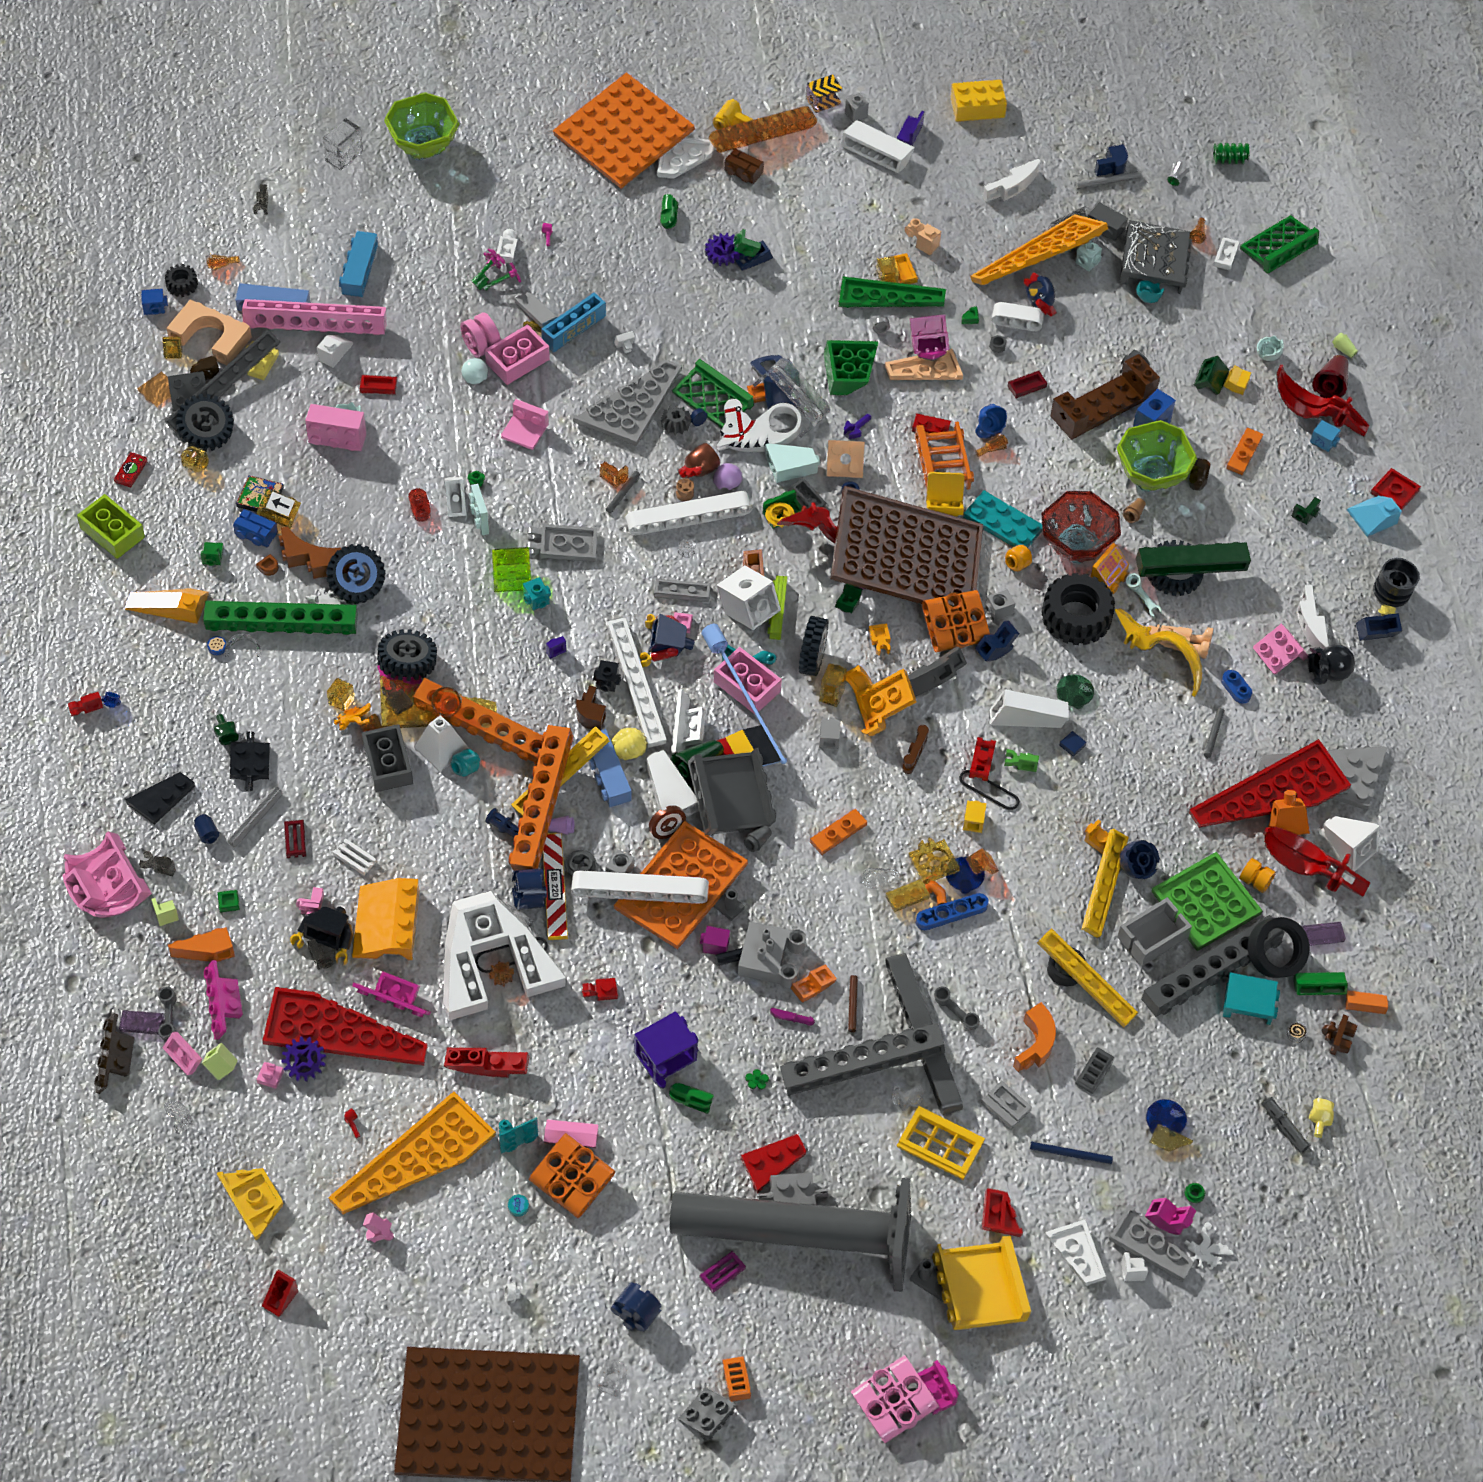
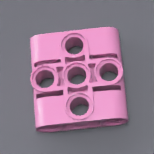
M905 1355L886 1368L877 1370L870 1379L850 1391L885 1444L906 1429L914 1428L918 1421L939 1408L938 1403ZM890 1370L892 1371L893 1375H894L895 1378L897 1379V1381H898L897 1383L895 1382V1380L893 1379V1377H892L891 1374L889 1373ZM882 1377L888 1378V1382L884 1386L878 1385V1380ZM871 1383L873 1384V1386L875 1387V1389H876L877 1392L879 1393L878 1396L876 1395V1393L874 1392V1390H873L872 1387L870 1386ZM917 1383L918 1388L915 1391L907 1390L908 1385ZM893 1395H899L900 1400L897 1403L892 1404L889 1402ZM911 1403L914 1404L920 1415H917V1413L911 1406ZM876 1407L882 1408V1412L878 1416L871 1414L872 1410ZM911 1413L912 1418L910 1421L904 1422L901 1420L902 1415ZM891 1416L895 1417L901 1428H898Z

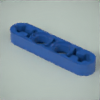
M982 893L973 894L922 910L917 914L915 923L920 930L924 931L985 912L988 908L989 900ZM976 901L983 903V906L976 904ZM962 905L967 910L961 913L956 910V907ZM945 911L948 913V917L940 918L938 912ZM924 918L925 920H928V923L921 921V919Z

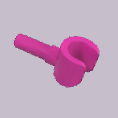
M543 223L542 233H546V246H550V236L553 232L552 224Z

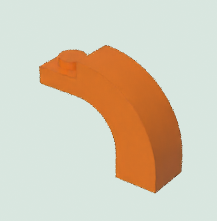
M1042 1002L1025 1013L1024 1023L1033 1032L1036 1042L1015 1057L1013 1067L1017 1072H1020L1022 1069H1029L1034 1063L1038 1067L1042 1066L1051 1054L1056 1028L1051 1013Z

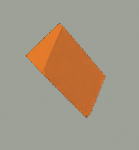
M1347 990L1346 1009L1386 1014L1388 1010L1387 995Z

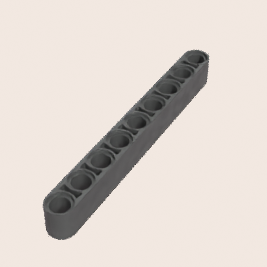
M906 953L885 958L887 971L909 1029H917L924 1024L932 1023ZM919 1039V1040L917 1041V1043L922 1044V1043H924L926 1040H924V1039ZM944 1053L921 1059L941 1114L945 1115L962 1110V1100Z

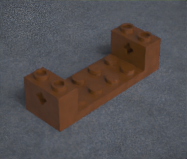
M1137 354L1124 361L1122 375L1076 399L1068 391L1053 398L1050 417L1073 440L1146 401L1158 389L1160 377Z

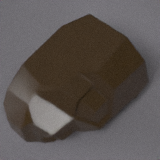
M213 355L199 359L191 367L190 373L204 371L205 381L212 379L219 373L216 356Z
M1198 458L1190 471L1188 483L1192 490L1200 491L1207 484L1211 463L1206 459Z

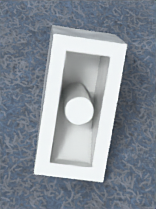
M327 335L317 346L318 360L334 368L351 348L353 342L339 335Z
M463 476L445 478L448 517L466 516Z

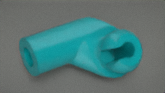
M761 651L752 656L760 663L768 665L774 664L777 660L776 655L768 651Z

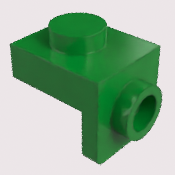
M742 229L734 237V251L745 256L754 257L760 250L761 243L745 238L746 230Z

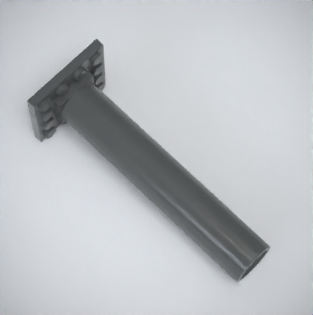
M902 1178L901 1185H897L896 1205H891V1212L675 1191L670 1210V1233L887 1255L891 1275L890 1283H894V1291L903 1292L912 1215L910 1178Z

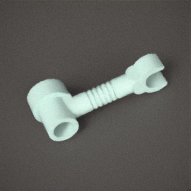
M1136 573L1129 574L1126 578L1128 588L1139 595L1148 607L1150 616L1155 619L1152 612L1159 610L1162 614L1160 606L1155 605L1143 590L1140 576Z

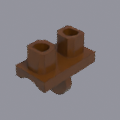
M1345 1014L1342 1016L1338 1029L1335 1027V1022H1330V1025L1322 1027L1321 1032L1326 1036V1041L1330 1042L1331 1038H1334L1330 1054L1336 1055L1337 1051L1348 1054L1351 1048L1352 1041L1344 1039L1342 1036L1344 1034L1353 1038L1358 1025L1349 1022V1016Z

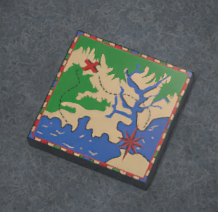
M249 475L236 502V506L272 515L273 510L266 508L272 492L281 495L284 485L283 483Z

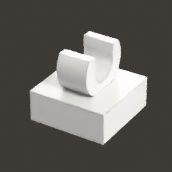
M633 331L617 335L614 341L616 348L622 347L624 353L631 352L635 339Z

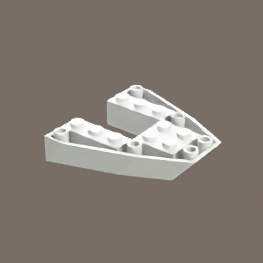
M492 891L452 903L445 941L443 1003L449 1021L488 1009V999L473 954L509 944L527 998L565 987L566 977L523 921Z

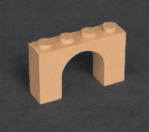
M193 300L188 301L167 327L169 340L182 346L187 343L196 331L202 328L213 327L221 330L223 335L212 347V353L216 356L217 361L224 365H228L234 360L252 338L250 326L246 323L237 321L231 316H226Z

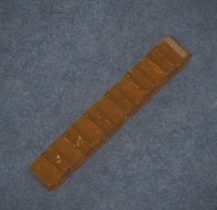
M803 106L715 130L709 135V141L716 151L721 153L810 129L816 125L818 119L808 106Z

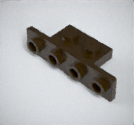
M116 1013L107 1018L103 1024L105 1034L100 1043L102 1053L97 1062L99 1072L94 1081L96 1086L95 1093L97 1094L102 1093L107 1088L109 1073L127 1077L130 1072L135 1037L116 1032L118 1014Z

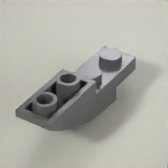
M960 647L953 648L929 666L923 665L908 675L915 697L950 680L957 675V670L967 664Z

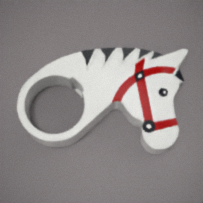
M730 399L724 406L726 423L722 430H720L721 440L717 444V451L730 448L742 452H765L766 444L788 445L800 434V412L791 404L779 403L772 406L756 420H751L746 413L742 412L741 402L737 399ZM785 413L794 417L797 425L792 431L787 433L774 432L770 429L769 423L771 419L778 414Z

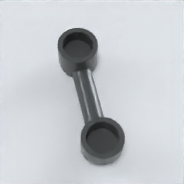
M941 986L935 990V1001L941 1006L948 1007L963 1021L965 1029L974 1030L979 1026V1016L972 1012L966 1014L951 1000L950 990L947 987Z
M163 987L158 992V997L165 1006V1023L159 1027L158 1034L163 1040H168L173 1032H177L173 1026V1006L176 1003L177 997L171 987Z

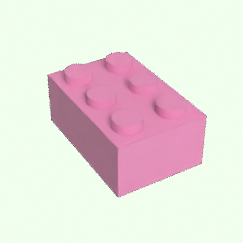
M526 325L485 349L486 364L508 385L549 361V346L529 325Z
M310 404L305 420L308 443L330 446L332 448H343L350 451H362L366 438L364 412Z
M741 647L737 648L728 657L758 712L781 692L782 679ZM724 660L714 669L713 682L754 713Z

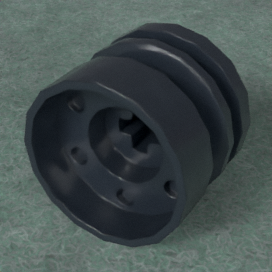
M1404 558L1389 559L1384 563L1373 585V592L1376 598L1385 605L1392 607L1403 606L1408 603L1420 580V573L1412 562Z

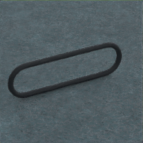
M965 770L960 774L959 780L964 786L1003 808L1013 810L1019 806V798L1015 794L988 780V783L1013 796L1017 800L1015 806L1008 807L965 783L962 780V776L965 773H970V770Z

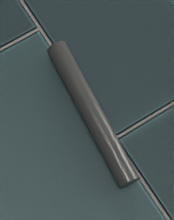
M638 471L633 472L607 506L606 511L608 513L614 511L640 477Z
M1223 708L1217 709L1204 752V756L1210 758L1225 712Z

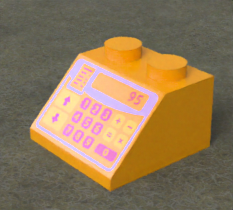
M1112 543L1093 565L1090 576L1098 578L1099 582L1103 581L1107 585L1106 589L1109 588L1113 594L1117 591L1121 581L1125 582L1129 575V563L1115 543Z

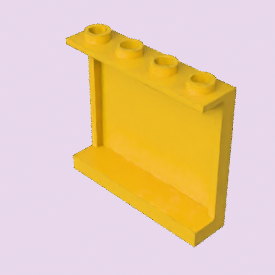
M1011 1235L1002 1236L1000 1243L942 1250L941 1244H937L936 1250L932 1254L933 1264L937 1265V1280L939 1284H942V1300L944 1304H947V1319L949 1323H952L953 1330L1025 1322L1028 1320L1031 1309Z

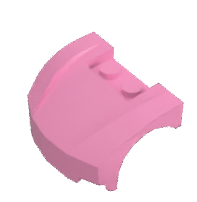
M108 831L102 843L88 853L64 855L66 861L63 881L69 896L82 911L99 918L117 916L130 911L152 894L144 879L137 876L124 853L126 847L116 833Z

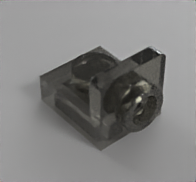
M315 939L307 941L310 955L317 970L327 969L336 963L334 951L325 953L322 945H317Z

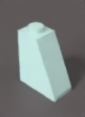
M766 444L765 457L776 483L818 472L820 459L818 455H815L813 448Z

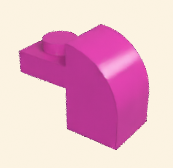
M1167 1198L1153 1199L1145 1217L1156 1227L1170 1234L1181 1235L1183 1229L1188 1228L1192 1224L1196 1210L1192 1206L1177 1208Z

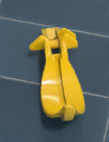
M1122 608L1115 609L1127 633L1124 644L1126 645L1131 641V649L1136 646L1140 650H1150L1159 642L1166 640L1173 643L1184 654L1193 673L1194 686L1192 696L1196 697L1202 681V665L1195 647L1187 638L1174 631H1160L1151 635V627L1139 624Z

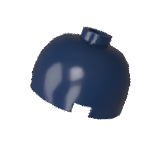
M1136 840L1128 843L1122 849L1119 861L1122 870L1129 877L1147 879L1156 873L1157 869L1155 868L1157 863H1159L1160 857L1154 844L1146 840Z

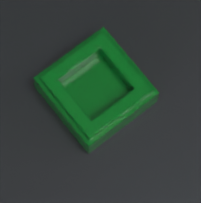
M238 890L217 892L220 913L240 910Z

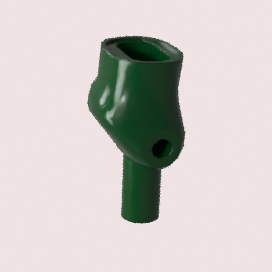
M218 714L216 716L218 725L214 726L213 729L216 737L219 739V743L221 745H230L231 742H236L239 735L236 732L235 723L233 721L226 722L224 715Z

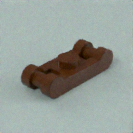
M926 725L918 727L916 741L911 743L908 750L910 754L904 756L902 771L905 774H911L914 771L927 743L929 728Z

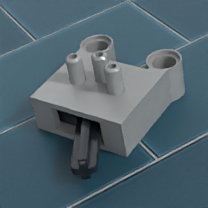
M750 921L743 948L716 954V963L721 966L739 961V976L780 984L782 987L790 989L792 984L797 982L798 970L791 963L781 966L785 949L787 947L793 954L802 953L806 945V934L800 929L788 930ZM789 974L792 975V977H785L784 975Z

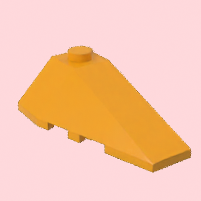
M192 588L132 592L125 610L198 624L209 592Z

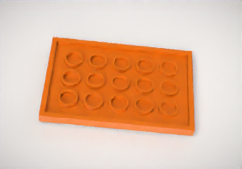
M684 821L640 874L707 879L709 881L707 902L697 904L618 899L614 904V909L678 950L748 865V860Z

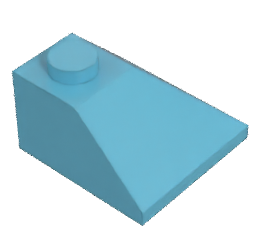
M1376 496L1347 509L1367 537L1396 525L1402 512L1392 498Z

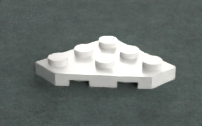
M685 137L660 157L657 177L674 179L712 158L714 140Z

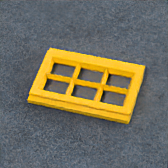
M918 1106L897 1147L964 1180L985 1138Z

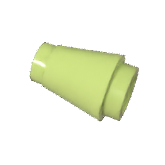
M1340 333L1332 341L1336 349L1350 358L1358 352L1347 334Z

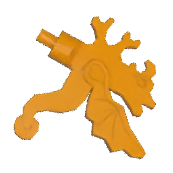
M368 703L362 708L355 706L345 710L344 714L346 715L341 716L339 714L338 720H334V724L337 725L339 723V730L341 731L345 730L350 722H356L358 725L368 724L370 722L369 719L362 721L361 717L370 711L371 704Z

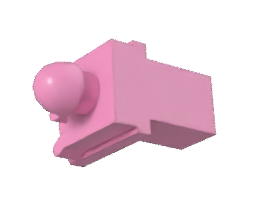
M313 887L311 899H297L296 906L301 910V914L307 915L321 908L324 897L323 888Z
M375 1213L367 1214L363 1226L368 1229L366 1239L374 1243L382 1239L392 1240L394 1237L393 1232L390 1230L392 1223L387 1218L382 1219Z

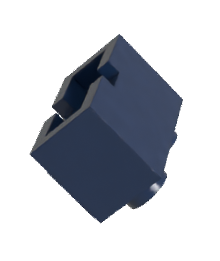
M1399 613L1364 617L1356 623L1359 641L1395 637L1402 632Z

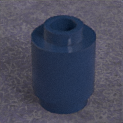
M202 814L195 818L194 828L201 842L207 844L214 843L220 833L213 819L207 814Z

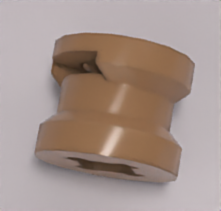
M680 479L676 484V496L680 501H690L694 497V483L690 479Z

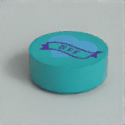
M520 1194L512 1196L508 1201L510 1214L515 1217L524 1216L529 1210L528 1199Z

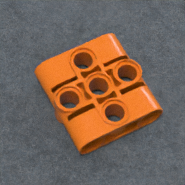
M977 590L959 594L951 593L948 596L922 602L923 613L935 652L951 650L955 647L962 649L966 646L976 645L984 635H990L981 598ZM948 600L953 601L955 607L950 606ZM970 614H973L977 621H973ZM953 618L958 619L959 625L954 623ZM936 621L941 623L942 628L937 627ZM958 635L963 637L964 643L959 641Z
M565 1133L533 1171L529 1181L551 1197L555 1203L560 1204L576 1218H580L609 1183L616 1171L594 1155L591 1149L585 1148L569 1134ZM588 1155L591 1157V1160L588 1163H582L580 1158ZM559 1159L562 1162L558 1167H553L550 1165L551 1161ZM569 1172H576L578 1176L575 1179L570 1180L567 1178ZM591 1184L594 1186V1189L591 1192H585L583 1187ZM556 1188H563L565 1190L561 1196L553 1194Z

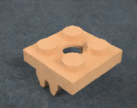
M828 440L826 476L863 478L865 442ZM849 454L851 457L850 463H841V455Z

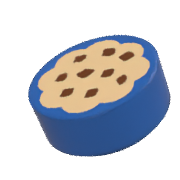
M220 636L210 638L207 642L208 651L216 656L225 653L227 649L225 639Z

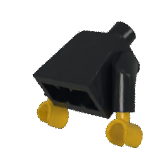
M326 906L322 907L318 911L304 916L297 929L299 932L290 937V942L294 945L295 941L299 940L297 947L300 949L304 945L302 939L304 937L335 950L341 948V951L336 954V962L338 963L340 957H345L344 965L348 963L346 952L350 949L353 938L352 926L348 923L349 916L343 907L338 906L335 910Z

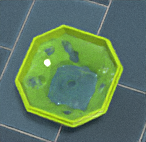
M426 92L395 101L384 119L395 144L405 154H410L415 160H423L441 154L449 146L450 142L453 141L460 125L446 98Z
M1161 420L1128 428L1117 446V452L1127 478L1135 485H1138L1141 490L1147 492L1161 488L1167 489L1186 480L1197 460L1196 454L1183 429Z

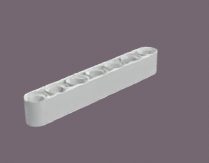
M739 491L632 511L625 518L630 534L635 536L747 515L752 511V506L747 492Z
M576 871L573 873L571 893L579 897L701 904L707 902L709 881L699 877Z

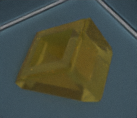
M163 337L164 358H182L183 347L181 337Z

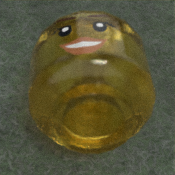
M190 446L181 454V463L186 469L200 472L208 466V455L200 448Z

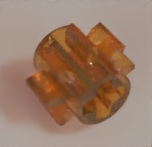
M499 960L495 966L491 965L492 972L489 973V979H494V985L499 984L505 987V984L513 981L511 975L514 974V968H509V962L504 963Z

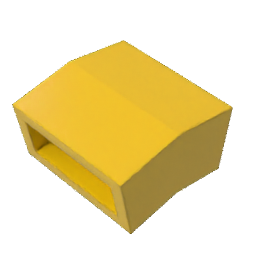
M1234 365L1229 371L1223 386L1232 392L1243 395L1252 372Z

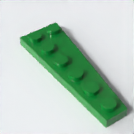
M843 276L838 307H944L946 289Z

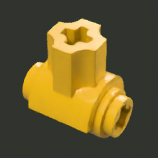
M730 99L726 101L714 117L713 126L719 131H729L731 128H734L746 134L753 119L742 113L738 101Z

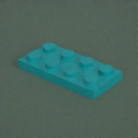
M985 490L981 492L963 514V518L983 524V530L1012 547L1024 545L1029 548L1044 530L1043 524Z

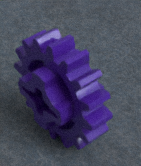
M719 233L718 237L713 235V240L708 239V243L705 244V255L708 261L712 260V264L718 262L719 266L722 263L728 266V262L734 264V259L739 260V255H742V253L734 251L735 244L733 240L735 235L729 236V233L725 235Z
M300 1037V1042H296L293 1039L292 1046L286 1045L288 1052H282L286 1059L281 1060V1063L287 1064L284 1067V1071H291L289 1077L292 1078L296 1075L297 1081H300L303 1077L305 1082H308L309 1076L316 1079L315 1073L322 1074L323 1072L320 1070V1067H326L322 1060L326 1059L327 1056L321 1054L325 1049L323 1047L317 1048L319 1042L316 1040L312 1043L311 1037H308L307 1041ZM301 1046H307L306 1049L303 1050L297 1049ZM315 1052L317 1053V1063L313 1060ZM292 1055H293L294 1058H295V1062H294V1064H293V1067H292V1065H291V1056H292ZM307 1056L308 1062H302L300 1057ZM303 1069H311L308 1072H301Z

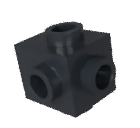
M600 660L599 668L594 671L593 681H596V689L604 692H615L616 685H620L621 682L619 663Z

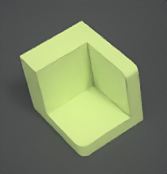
M151 899L159 926L179 920L173 900L157 905L156 899Z
M220 1043L206 1053L202 1064L217 1080H220L234 1070L237 1059Z

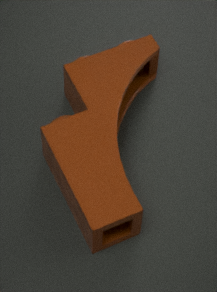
M282 527V535H279L280 547L284 546L285 550H281L283 561H287L288 568L307 565L308 572L313 574V579L327 577L328 563L335 552L341 548H325L309 544L297 537L289 527ZM351 562L345 565L342 574L348 573L350 566L356 563Z

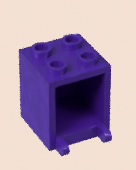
M675 1011L634 1034V1053L655 1084L657 1083L659 1088L663 1089L666 1087L665 1078L697 1061L699 1040L697 1035L688 1029L685 1018L683 1016L680 1017Z

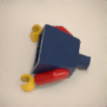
M653 614L646 616L645 627L652 629L649 647L651 655L646 652L641 653L640 659L642 660L641 665L643 667H648L651 664V660L655 662L677 657L684 648L688 650L693 649L695 640L686 637L687 627L681 624L674 616L659 614L656 618Z

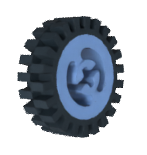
M350 544L348 547H342L335 552L328 563L326 579L329 583V588L332 589L335 596L337 595L340 600H346L347 603L354 602V604H359V602L365 603L367 600L373 599L379 593L385 581V565L381 561L380 555H377L375 550H370L368 546H361L362 544H357V546ZM355 562L356 564L351 565L347 573L348 583L343 578L342 570L348 563ZM364 565L369 571V580L364 585L357 586L356 584L363 580L365 570L362 566ZM355 570L359 571L357 578L353 577Z

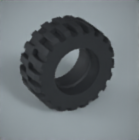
M1072 573L1071 576L1066 574L1061 579L1057 578L1054 580L1053 584H1050L1047 588L1042 607V620L1044 625L1047 626L1046 629L1049 633H1054L1053 636L1058 640L1062 639L1064 643L1068 644V642H1071L1073 645H1079V643L1087 645L1090 644V641L1094 643L1100 637H1104L1107 634V630L1111 627L1115 610V599L1112 596L1111 590L1109 588L1106 589L1107 585L1103 581L1099 582L1098 578L1094 576L1093 578L1089 577V574L1085 573L1083 575ZM1070 602H1080L1089 606L1094 613L1087 616H1076L1066 611L1063 605Z

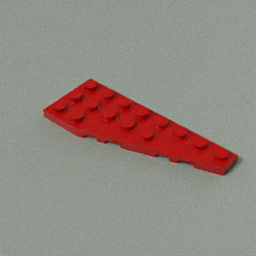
M1318 739L1189 809V814L1199 828L1270 815L1273 802L1275 800H1283L1284 792L1287 790L1295 791L1296 798H1300L1307 808L1322 804L1349 789L1351 784Z
M275 987L262 1039L263 1045L286 1047V1045H293V1039L296 1042H300V1037H303L305 1041H307L308 1037H311L312 1043L316 1040L319 1042L317 1048L323 1047L325 1049L324 1053L422 1066L425 1065L428 1050L427 1043L407 1034L403 1035L388 1025L384 1026L378 1023L377 1020L362 1013L340 1006L338 1002L327 1000L316 992ZM301 1046L297 1049L303 1050L306 1049L307 1046Z

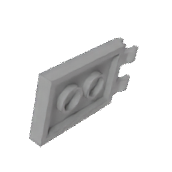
M542 524V528L529 527L528 540L530 542H528L527 555L534 556L540 553V558L595 562L597 528Z

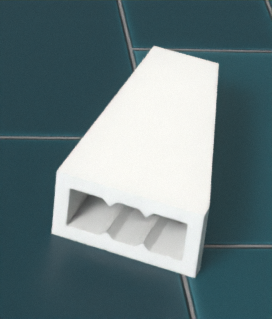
M1004 689L990 708V725L1061 728L1070 718L1068 702Z
M665 751L652 753L647 758V771L659 810L663 811L667 809V806H678L683 810L686 817L698 812L699 808L695 794Z

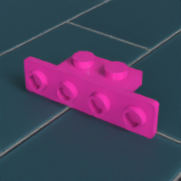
M212 960L204 969V978L207 984L206 995L209 998V1014H211L212 1019L211 1030L214 1033V1039L219 1040L227 1031L225 1017L240 1019L243 1012L238 979L219 978L217 961Z
M381 972L375 990L359 983H353L352 985L358 988L357 993L368 996L369 993L376 996L375 1000L386 1003L387 1000L394 1003L393 1007L405 1010V1007L412 1010L411 1014L423 1018L424 1015L430 1016L431 1011L413 1005L420 985L387 972Z

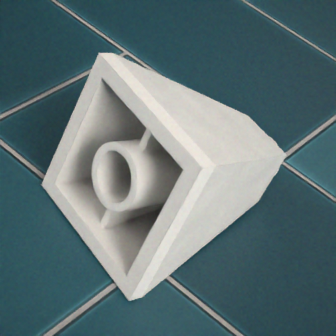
M441 715L428 724L415 745V749L439 772L451 764L452 757L455 754L469 749L454 728Z
M1337 816L1326 820L1324 823L1325 836L1342 861L1346 854L1351 855L1347 866L1354 872L1378 852L1379 825Z

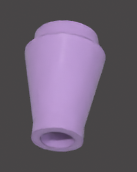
M563 816L551 819L548 831L566 835L574 833V818Z

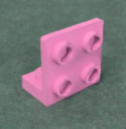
M515 399L513 403V416L502 432L501 438L533 450L549 425L548 411Z
M1282 623L1253 646V649L1273 674L1280 672L1297 657L1304 661L1308 656L1306 651Z

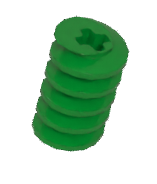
M1218 143L1217 146L1214 144L1213 159L1215 164L1218 163V160H1221L1222 164H1224L1225 160L1228 161V164H1231L1232 160H1234L1235 164L1238 163V160H1241V164H1244L1245 160H1249L1250 148L1248 143H1245L1244 146L1242 143H1238L1237 146L1235 143L1231 145L1225 143L1224 146L1222 143Z

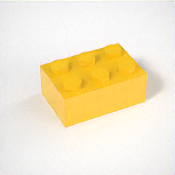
M1001 80L952 83L950 98L956 122L1005 118L1007 102Z

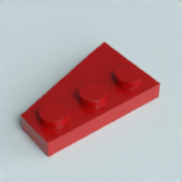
M795 1134L742 1154L741 1160L756 1193H759L770 1182L771 1175H779L805 1156L806 1149L799 1134Z

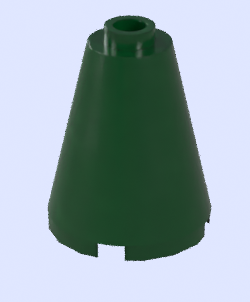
M711 740L676 752L671 756L670 760L690 788L693 786L688 761L694 755L701 754L702 758L724 755V747L720 742Z

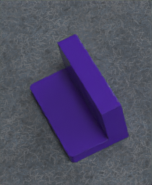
M921 110L918 118L908 115L896 139L913 146L923 126L925 111Z

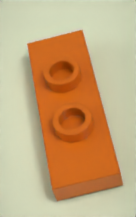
M1247 427L1226 469L1243 475L1263 438V434Z
M855 808L811 837L810 843L823 855L865 827L868 821Z

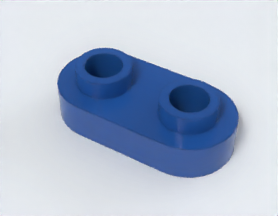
M1235 670L1226 671L1222 677V684L1236 702L1241 704L1249 702L1252 696L1250 686L1239 672Z

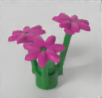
M490 248L487 249L490 253H483L486 257L487 265L471 279L479 290L483 288L487 290L491 286L515 276L519 283H521L520 275L517 273L513 263H509L512 268L508 272L509 274L487 283L489 279L484 273L492 266L500 269L501 263L505 265L504 258L500 257V254H496V251Z

